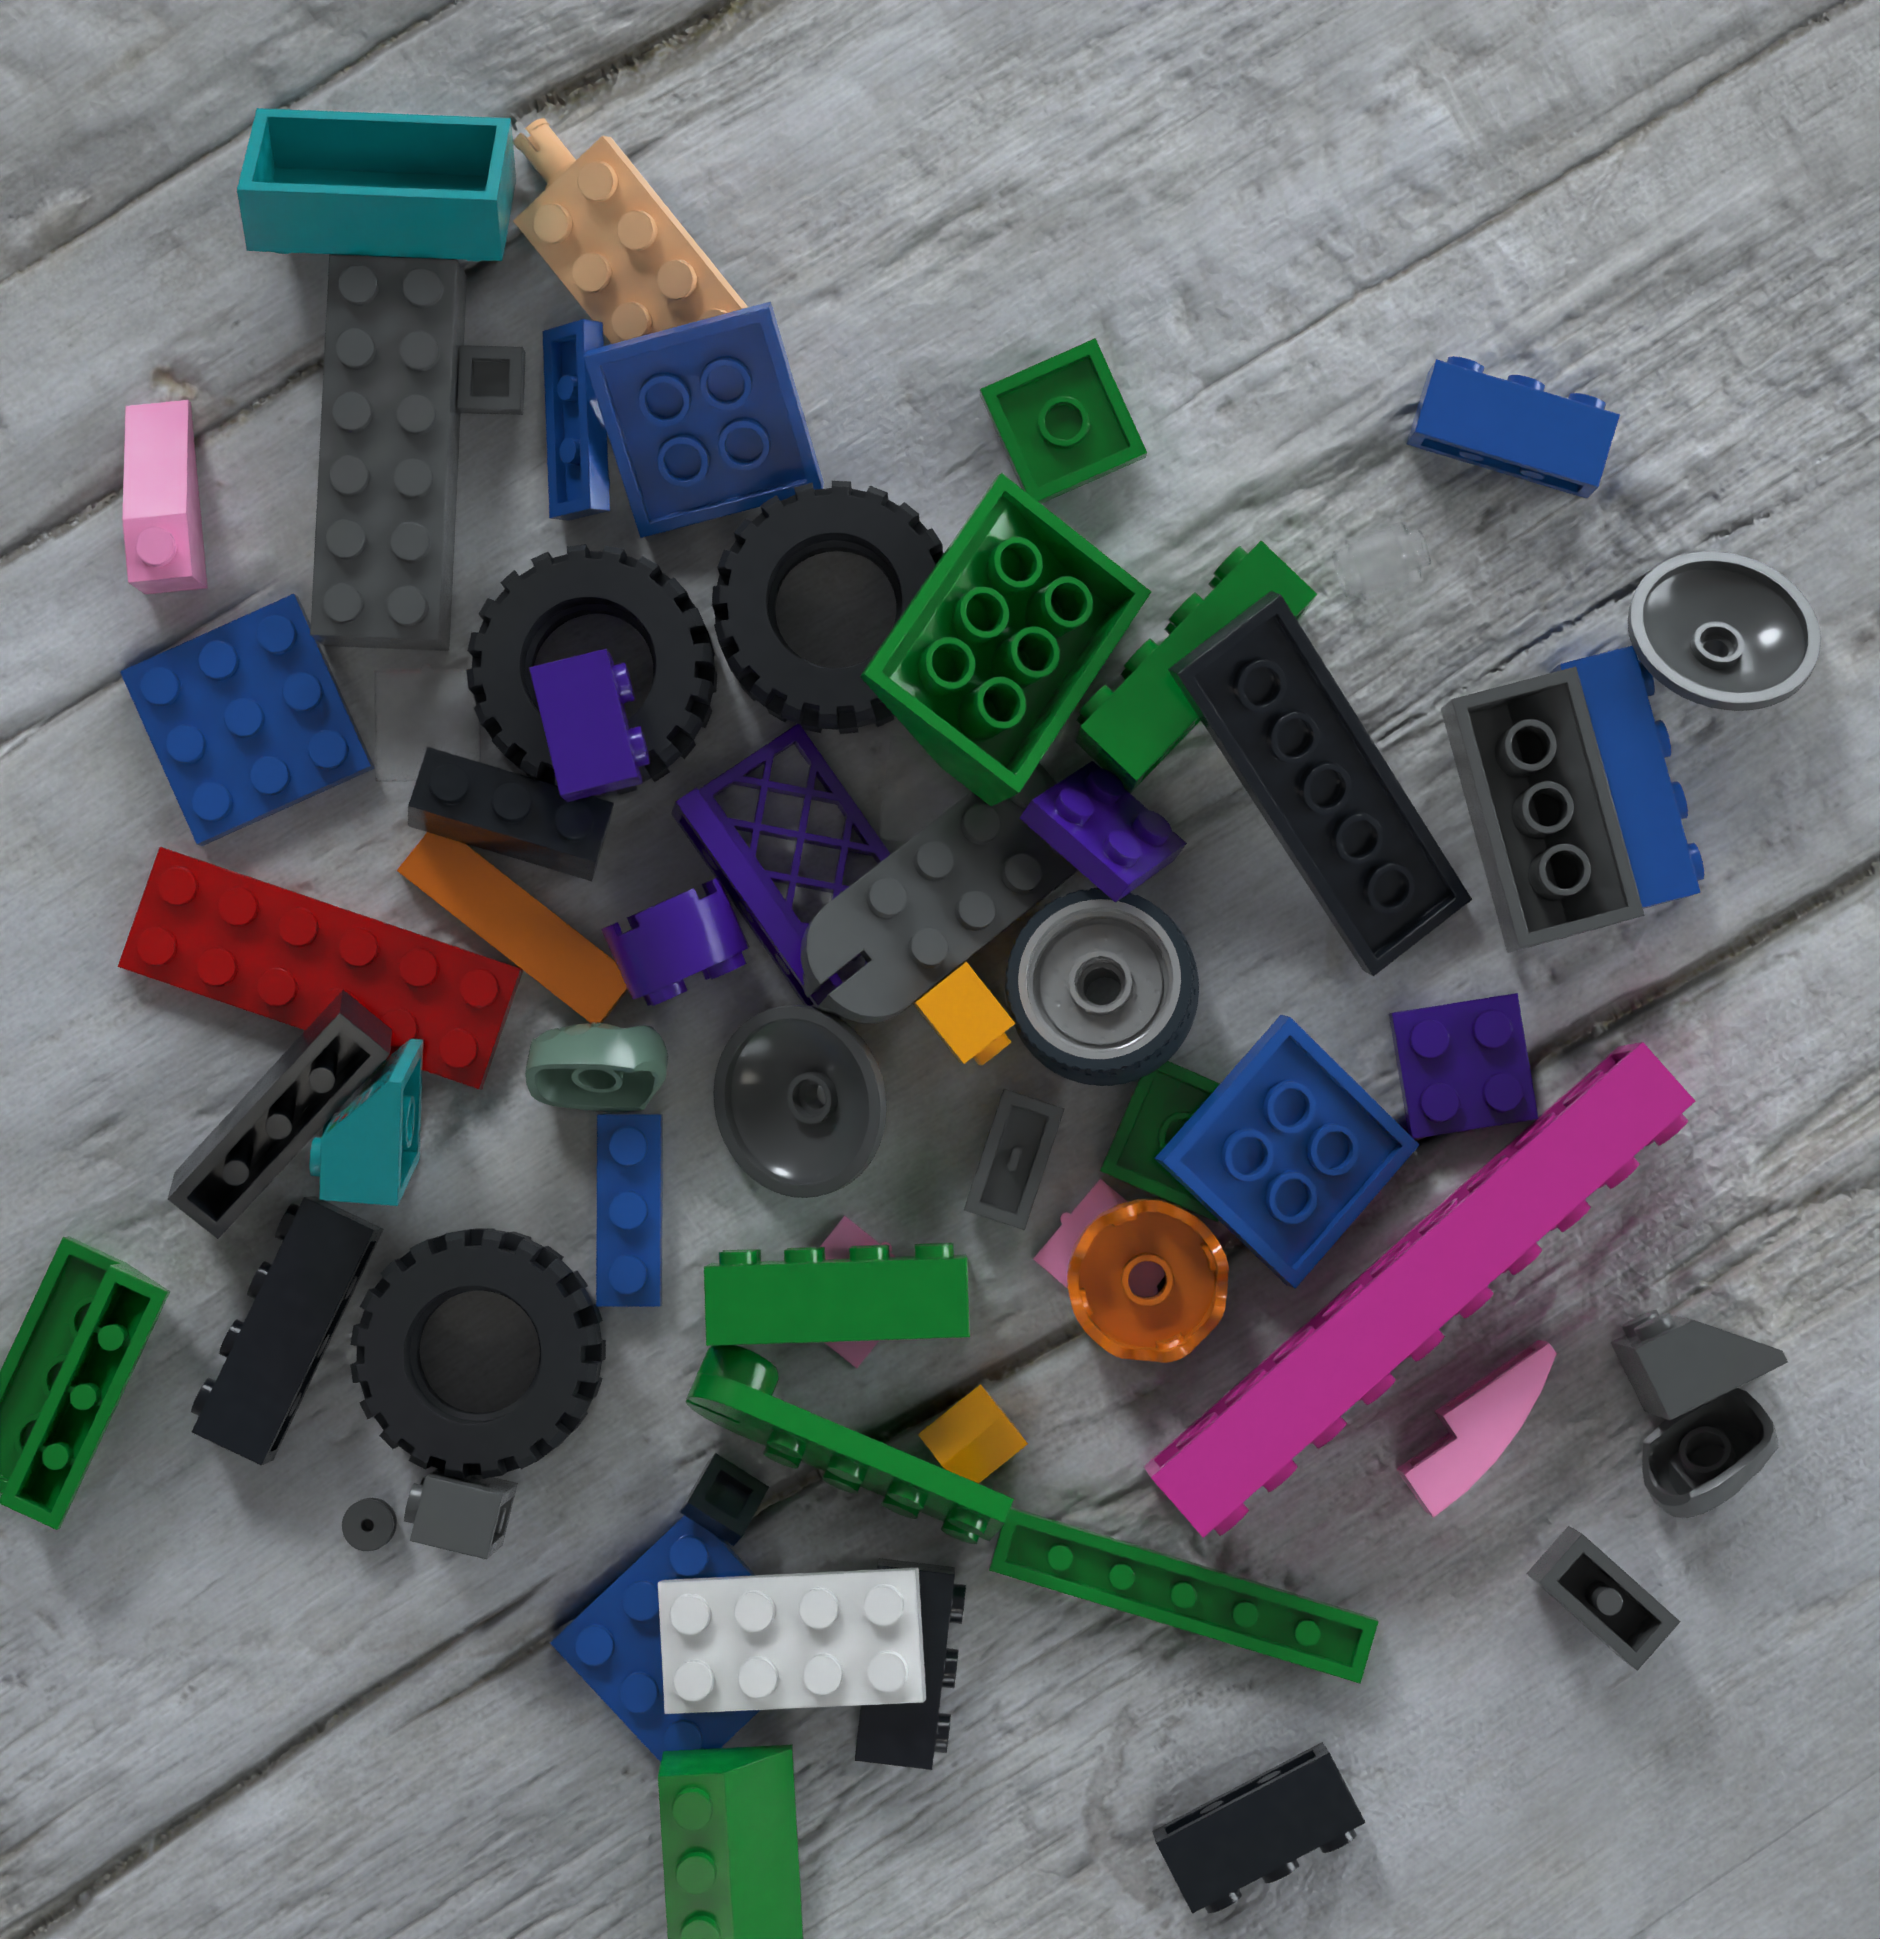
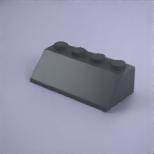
M1572 667L1451 699L1441 708L1442 716L1507 953L1645 916L1577 668Z

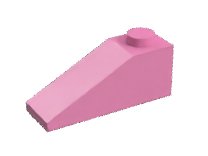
M189 400L131 405L125 408L122 521L128 583L145 595L208 588L192 409Z

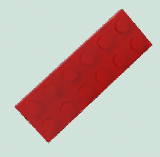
M159 847L118 967L302 1030H306L339 993L344 990L392 1029L389 1056L408 1040L421 1039L423 1040V1071L480 1090L483 1089L523 973L522 969L163 847Z

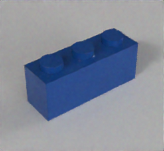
M1451 356L1448 357L1447 362L1436 359L1427 374L1406 445L1586 499L1599 487L1620 414L1604 410L1606 406L1604 401L1581 393H1571L1568 399L1544 392L1545 385L1542 382L1522 375H1509L1507 380L1483 373V365L1467 358Z

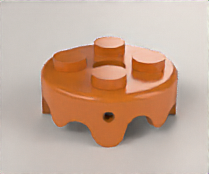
M1138 1199L1117 1204L1100 1213L1085 1227L1074 1244L1069 1259L1067 1289L1071 1307L1078 1323L1105 1351L1122 1359L1168 1363L1189 1355L1222 1319L1226 1307L1229 1265L1221 1244L1213 1232L1197 1216L1181 1206L1169 1202ZM1145 1261L1157 1263L1163 1268L1165 1273L1163 1288L1159 1293L1151 1297L1136 1295L1130 1289L1128 1283L1129 1274L1134 1266Z

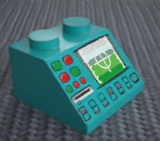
M408 1040L383 1061L323 1126L322 1137H314L310 1151L309 1168L311 1176L320 1177L319 1200L390 1206L399 1205L420 1160L423 1040Z

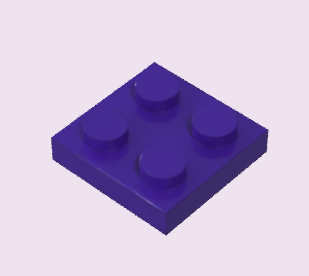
M1093 761L1032 799L1020 816V819L1115 903L1172 863L1187 844L1172 830L1164 817L1148 810L1124 789L1122 782L1116 775L1101 769Z
M1518 993L1389 1014L1408 1134L1413 1139L1539 1119Z

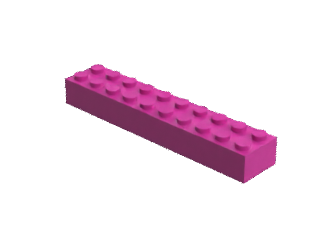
M1644 1042L1618 1046L1538 1117L1539 1119L1534 1120L1143 1466L1150 1478L1203 1538L1213 1529L1219 1536L1225 1534L1248 1513L1249 1509L1244 1505V1501L1261 1486L1268 1492L1276 1489L1298 1468L1292 1460L1310 1443H1313L1317 1449L1323 1447L1346 1426L1347 1422L1341 1415L1361 1400L1366 1405H1369L1383 1395L1396 1381L1390 1372L1403 1360L1411 1357L1417 1362L1438 1346L1445 1337L1439 1329L1447 1321L1458 1314L1465 1319L1481 1308L1494 1294L1488 1285L1500 1274L1509 1271L1512 1275H1516L1534 1261L1542 1252L1537 1242L1544 1235L1556 1228L1564 1232L1578 1222L1591 1208L1585 1199L1597 1188L1599 1189L1607 1185L1609 1189H1612L1631 1175L1640 1165L1634 1156L1641 1149L1653 1142L1660 1146L1676 1135L1688 1123V1119L1682 1113L1696 1101Z

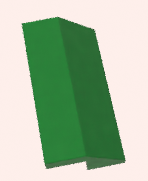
M69 1236L62 1238L0 1370V1493L2 1494L0 1504L55 1530L61 1528L170 1294L169 1290L128 1263Z

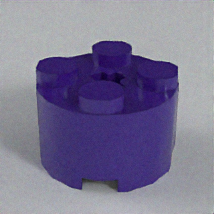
M719 877L701 884L706 894L703 898L699 899L693 888L627 917L631 930L622 933L618 922L601 929L633 1000L643 996L647 1006H655L688 991L683 980L684 978L702 971L705 980L710 978L712 980L747 964L742 951L750 946Z

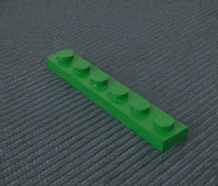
M1013 1507L1010 1508L1006 1521L1000 1528L989 1565V1571L1359 1684H1361L1379 1622L1374 1617Z

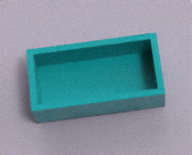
M257 108L237 187L247 251L275 252L278 254L310 253L503 261L516 184L511 118Z

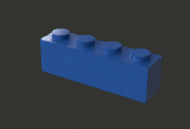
M1633 646L1559 664L1549 673L1572 667L1577 668L1642 908L1668 903L1701 893L1698 881L1703 880L1705 875L1702 857L1695 843H1687L1681 819H1685L1688 816L1685 794L1678 781L1671 782L1665 761L1666 757L1671 756L1669 734L1662 720H1654L1648 698L1655 693L1653 676L1641 661L1638 660Z

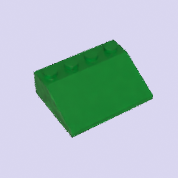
M1001 473L988 488L860 677L944 771L987 804L993 806L1021 791L1151 594V591Z

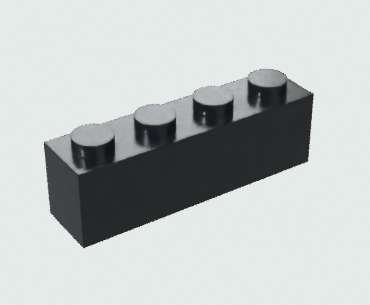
M342 990L174 1172L168 1200L219 1239L390 1055L392 1029L346 991Z
M316 1196L304 1197L300 1206L294 1203L290 1204L275 1234V1238L283 1241L272 1264L264 1261L260 1265L249 1286L247 1296L255 1299L244 1322L238 1319L233 1322L222 1342L219 1354L227 1357L218 1378L216 1381L207 1378L195 1398L191 1413L199 1417L192 1433L261 1466L274 1460L384 1230L383 1228L324 1200H319Z

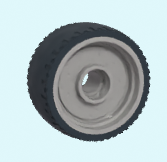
M1090 888V890L1082 889L1068 893L1062 898H1056L1051 903L1046 904L1042 910L1036 912L1027 922L1026 926L1023 927L1014 942L1008 959L1005 976V996L1008 1012L1015 1022L1014 1028L1031 1054L1045 1067L1066 1079L1078 1083L1114 1086L1133 1082L1149 1075L1165 1064L1177 1052L1185 1041L1195 1019L1199 997V978L1192 950L1184 934L1163 910L1139 895H1134L1131 892L1115 903L1099 888ZM1099 978H1111L1120 984V994L1109 1004H1093L1086 998L1087 988L1093 981Z

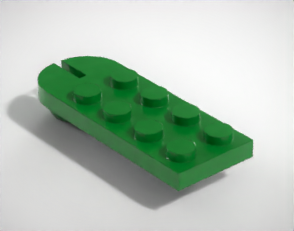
M737 1345L711 1346L707 1350L686 1398V1404L707 1420L764 1445L763 1454L769 1459L795 1469L799 1468L802 1461L825 1471L822 1479L838 1489L857 1494L860 1487L882 1495L884 1498L881 1504L899 1515L917 1519L919 1513L922 1512L943 1521L941 1530L944 1533L966 1543L977 1544L979 1537L990 1541L1005 1523L1014 1498L772 1396L779 1380L777 1368L766 1358L751 1350Z

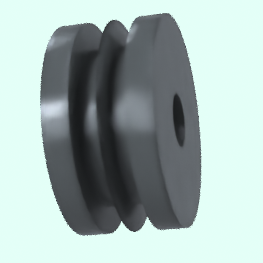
M374 1497L364 1498L351 1505L345 1512L342 1520V1532L346 1541L360 1551H374L381 1548L392 1539L397 1528V1518L393 1508L384 1500ZM366 1519H370L373 1522V1529L366 1527Z

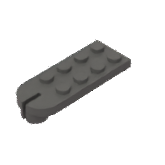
M1040 762L1018 794L993 806L987 804L971 791L836 896L817 913L806 928L801 943L804 992L807 998L818 991L831 976L850 961L854 962L862 956L867 964L829 993L816 1009L839 1018L844 1017L860 1023L884 1022L898 1016L1079 871L1020 819V816L1032 799L1057 784Z

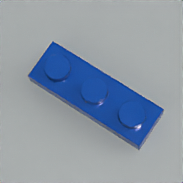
M581 319L542 331L549 518L566 521L610 511L607 430L583 357L586 351L604 346L603 322Z
M597 1114L596 1306L661 1307L663 1115Z

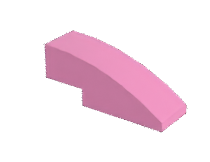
M1537 1340L1434 1411L1448 1433L1396 1469L1424 1511L1432 1517L1437 1516L1466 1493L1498 1460L1521 1429L1543 1390L1557 1355L1550 1343Z

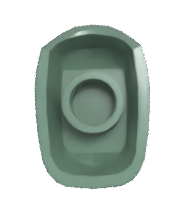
M592 1022L591 1024L564 1026L560 1029L554 1028L541 1033L536 1039L533 1038L530 1044L525 1071L526 1085L534 1099L551 1106L608 1112L641 1111L645 1109L666 1079L668 1052L662 1037L652 1026L642 1025L624 1029L607 1023Z

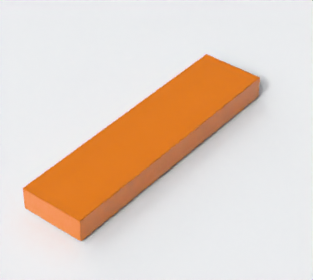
M427 832L397 869L401 875L588 1022L603 1023L627 993L628 988L616 961L467 844Z

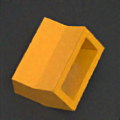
M981 1384L918 1434L945 1470L978 1484L1028 1445L1020 1431Z

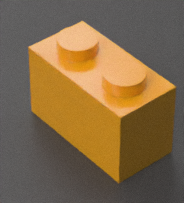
M967 962L959 966L913 1003L959 1063L965 1064L973 1058L978 1065L982 1066L1012 1042L1005 1034V1031L1012 1027L1015 1022Z

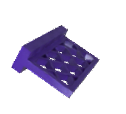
M797 724L700 789L696 787L675 801L671 815L715 878L719 877L724 891L802 1003L807 1006L818 1007L827 995L843 982L838 974L835 973L818 991L807 998L804 992L801 943L809 923L801 922L792 910L795 888L797 886L832 893L831 900H833L849 887L842 885L848 852L872 856L877 864L887 858L890 852L804 729H802L800 724ZM793 744L809 765L805 788L769 781L773 758ZM764 764L762 779L747 776ZM816 776L827 792L813 789ZM732 785L759 789L754 822L728 818L714 797ZM767 791L803 798L798 831L761 824ZM811 800L838 806L845 816L842 839L805 833ZM852 828L863 844L850 841ZM737 830L752 833L749 847ZM759 834L796 841L790 875L764 870L755 857ZM804 843L839 850L834 883L798 876ZM773 882L788 885L786 898L782 896Z

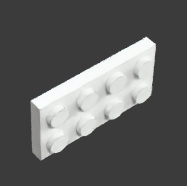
M919 1567L673 1579L658 1582L665 1714L923 1703L926 1700Z

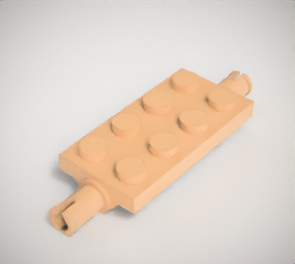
M545 118L537 119L525 128L531 136L527 138L523 133H520L515 138L513 143L515 147L521 150L546 181L547 185L545 191L522 211L513 222L593 321L603 322V334L611 344L748 308L611 137L602 135L577 160L549 127L550 124Z

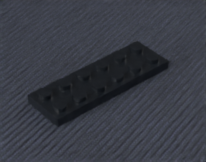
M1270 591L1168 669L1363 971L1371 976H1375L1472 900L1281 594Z

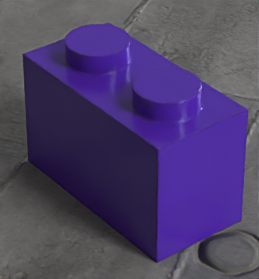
M602 649L529 667L560 796L566 802L643 784L639 767L649 765L650 759L641 726L629 728L624 703L635 701L626 663L614 665L608 650Z

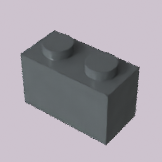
M436 1469L423 1477L421 1484L414 1483L411 1488L404 1514V1522L414 1524L410 1541L487 1560L503 1546L518 1483L495 1477L483 1479L482 1475H469L464 1479L444 1476V1470Z
M1570 1526L1562 1532L1526 1573L1616 1655L1637 1671L1681 1622L1586 1536Z

